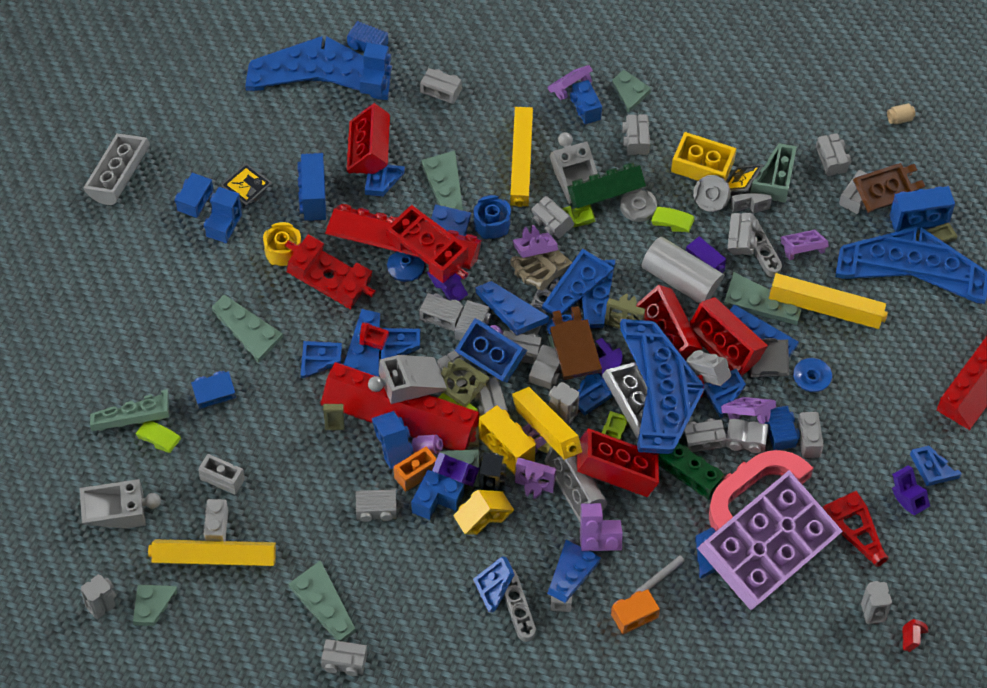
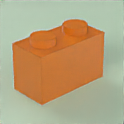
M425 446L394 466V478L406 492L422 482L427 470H433L437 458Z
M647 589L643 592H635L626 600L620 599L616 601L612 606L611 616L621 633L625 634L659 618L660 608Z

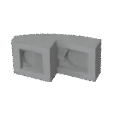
M759 193L732 196L730 207L732 212L750 208L752 213H757L770 209L772 197L771 195Z

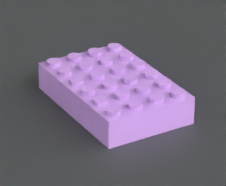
M789 470L705 540L697 549L745 605L752 610L843 531Z

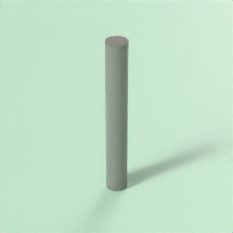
M679 555L635 592L650 590L684 563L683 557Z

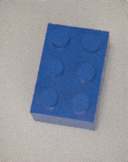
M323 153L301 154V162H298L300 214H304V221L326 220Z
M950 187L919 189L917 191L895 194L889 215L894 231L898 232L917 227V230H920L921 227L928 229L950 223L955 207Z
M474 318L455 351L499 380L508 383L526 354L527 349L481 320Z

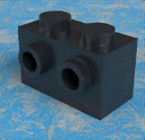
M484 453L480 470L479 490L500 491L501 485H505L507 464H503L504 456L497 453Z

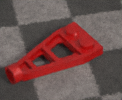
M857 491L822 506L825 512L843 531L840 534L872 561L875 567H879L888 561L889 557L881 546L868 507ZM857 514L860 516L863 526L852 530L844 523V520ZM868 532L873 542L865 546L857 536Z

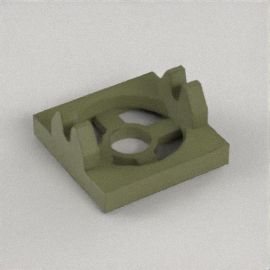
M628 294L620 297L619 301L609 298L606 306L605 324L621 329L620 322L622 319L644 320L645 309L636 307L637 301L635 296L631 300H627ZM613 309H617V310H621L622 312L616 313V312H613L612 310H613Z
M459 357L454 363L449 361L447 368L444 367L441 373L447 390L442 392L464 407H467L489 382L488 376ZM458 370L468 371L464 376L458 377L453 374V372ZM473 375L476 378L474 386L470 385L469 381ZM448 378L454 382L455 387L452 390L448 387ZM459 380H465L468 384L462 388L458 387L456 383ZM459 391H468L465 394H458Z

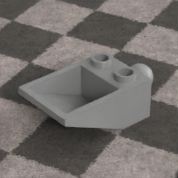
M564 132L558 137L559 144L564 148L553 151L549 157L568 203L571 204L567 186L572 185V181L577 179L588 180L590 175L597 174V169L588 141L571 146L573 138L571 134ZM562 155H566L567 158L563 160Z
M396 355L380 359V377L374 376L368 381V387L373 392H379L384 386L391 404L447 390L434 357Z
M140 479L80 488L82 524L114 528L146 526L144 506L155 509L160 505L161 498L156 493H150L144 498Z

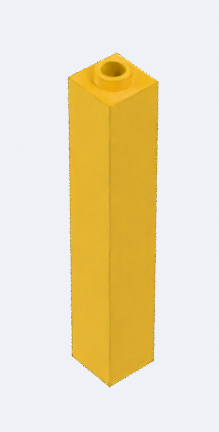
M515 107L510 206H529L533 107Z
M778 273L775 274L768 298L876 329L880 328L881 322L885 323L888 314L885 311L886 303Z
M530 387L512 394L516 411L564 460L582 452L578 434Z
M155 539L152 545L148 547V557H152L151 563L274 566L276 563V542Z

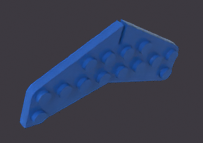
M323 36L252 60L248 66L245 88L246 91L264 90L266 86L308 80L332 82L360 91V78L364 69L363 55L327 36L325 47L322 49ZM391 75L386 78L388 79L386 90L383 89L382 95H370L371 97L388 100Z
M917 227L846 244L840 248L835 274L836 278L853 279L912 275L975 303L985 304L987 271L922 227L920 229L919 241H915Z
M622 319L620 322L622 335L647 386L637 441L638 452L670 454L674 451L705 389L703 388L704 384L655 322Z

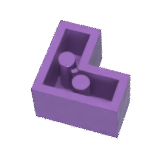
M601 503L581 504V551L622 550L621 520H603Z

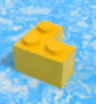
M477 490L472 493L471 498L458 508L459 510L453 516L464 534L477 535L489 522L502 523L514 509L503 491Z

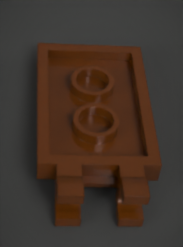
M898 163L853 179L868 213L891 206L895 194L917 191L925 187L923 180L912 184L909 181L908 176L917 171L915 164L903 168L902 164Z
M579 306L571 308L572 320L564 322L561 311H553L552 319L554 326L550 327V332L564 380L602 372L588 319L582 320Z

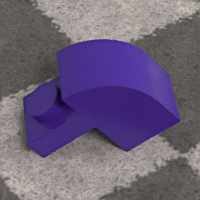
M429 271L427 272L434 286L442 288L448 300L460 301L468 295L460 281L462 278L457 274L450 276L442 283L431 275Z
M603 338L595 341V347L602 367V372L598 374L603 378V373L607 369L622 366V352L620 348L613 351L612 346L608 342L606 343Z
M439 452L432 471L473 487L480 468Z
M908 465L892 474L895 483L892 491L905 510L916 515L930 507L927 490L917 485L912 467Z

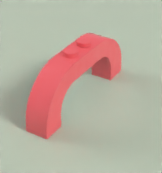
M780 450L763 452L753 457L747 463H741L737 471L733 474L729 473L723 478L712 495L709 509L711 528L713 527L717 531L732 519L733 516L729 511L728 505L762 477L767 475L783 476L790 470L798 481L803 484L811 478L813 467L800 456Z

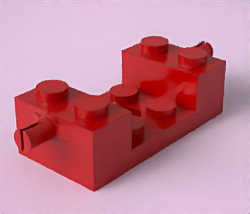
M413 205L408 207L397 219L393 216L387 219V222L390 224L386 228L387 241L400 251L406 247L429 265V273L439 281L444 283L454 274H457L463 280L465 277L467 278L469 273L463 270L461 266L468 260V246ZM425 237H430L432 241L426 243L423 242L422 239Z
M308 234L299 245L290 240L285 243L284 247L294 252L288 261L287 273L350 310L362 293L369 295L371 298L375 294L376 290L368 287L373 271L357 262L353 268L324 252V243ZM330 272L334 277L328 279L324 274Z

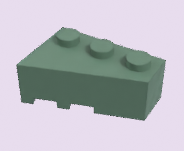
M779 143L768 158L765 166L760 170L757 178L752 182L750 193L771 195L773 201L786 203L797 146Z

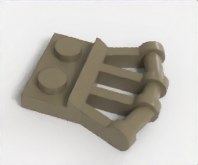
M559 250L525 258L514 256L510 259L511 266L515 269V275L518 278H522V282L526 285L531 284L541 291L555 278L565 274L572 264V261Z

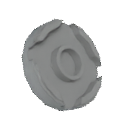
M707 175L696 183L694 199L701 209L716 212L723 209L729 202L731 190L724 178L717 175Z
M640 188L624 193L620 205L622 214L636 222L649 220L653 217L657 208L655 196L650 191H643Z

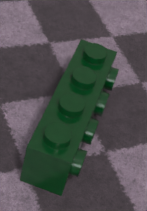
M631 162L624 164L623 168L619 170L612 168L606 170V174L603 175L599 173L590 175L589 179L585 181L582 179L574 180L572 185L567 186L572 206L580 208L645 187L646 184L641 166Z
M677 443L674 451L670 454L657 453L658 464L661 468L708 500L724 478V474L719 468L708 464L703 457L695 455L685 445Z

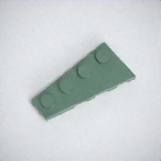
M455 150L421 160V166L438 205L463 211Z
M733 272L724 306L732 308L733 305H736L748 313L794 325L798 324L802 308L792 304L789 305L768 299L771 290Z
M223 295L212 306V311L242 342L245 349L254 356L258 363L283 338V333L226 295Z
M168 389L162 390L161 395L155 397L152 394L144 396V400L136 403L133 400L126 402L118 409L113 406L90 414L91 431H103L108 428L124 427L130 424H141L146 421L168 418Z
M321 560L288 584L293 593L336 641L343 642L356 632Z

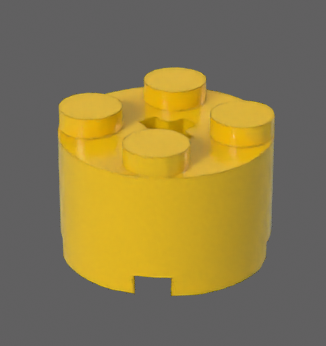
M286 222L275 223L271 225L268 231L264 232V251L270 264L287 266L294 252L284 247L285 243L288 240L296 245L301 243L300 231L294 228L292 224Z

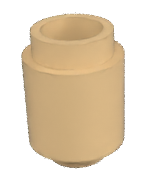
M909 103L891 107V109L887 110L888 121L890 124L894 123L895 125L913 121L915 109Z

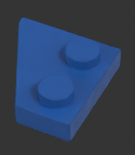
M387 165L375 174H368L365 195L383 197L404 174L405 166Z

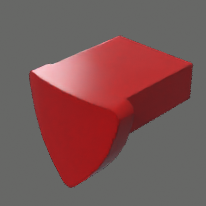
M366 322L362 323L360 344L382 350L389 336V331L372 326Z
M913 619L902 627L903 650L911 652L920 645V634L928 633V626L924 622Z

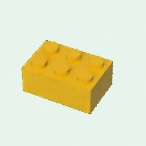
M684 132L672 160L671 172L697 181L707 175H717L726 181L734 164L737 148Z
M496 405L479 417V439L493 453L504 456L503 464H507V468L514 475L518 458L535 462L536 443L531 436H527L523 432L522 427L510 419L506 410H502Z

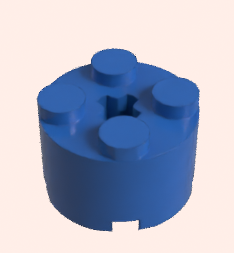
M495 195L482 197L474 207L473 224L476 232L483 239H495L508 234L511 222L509 203Z

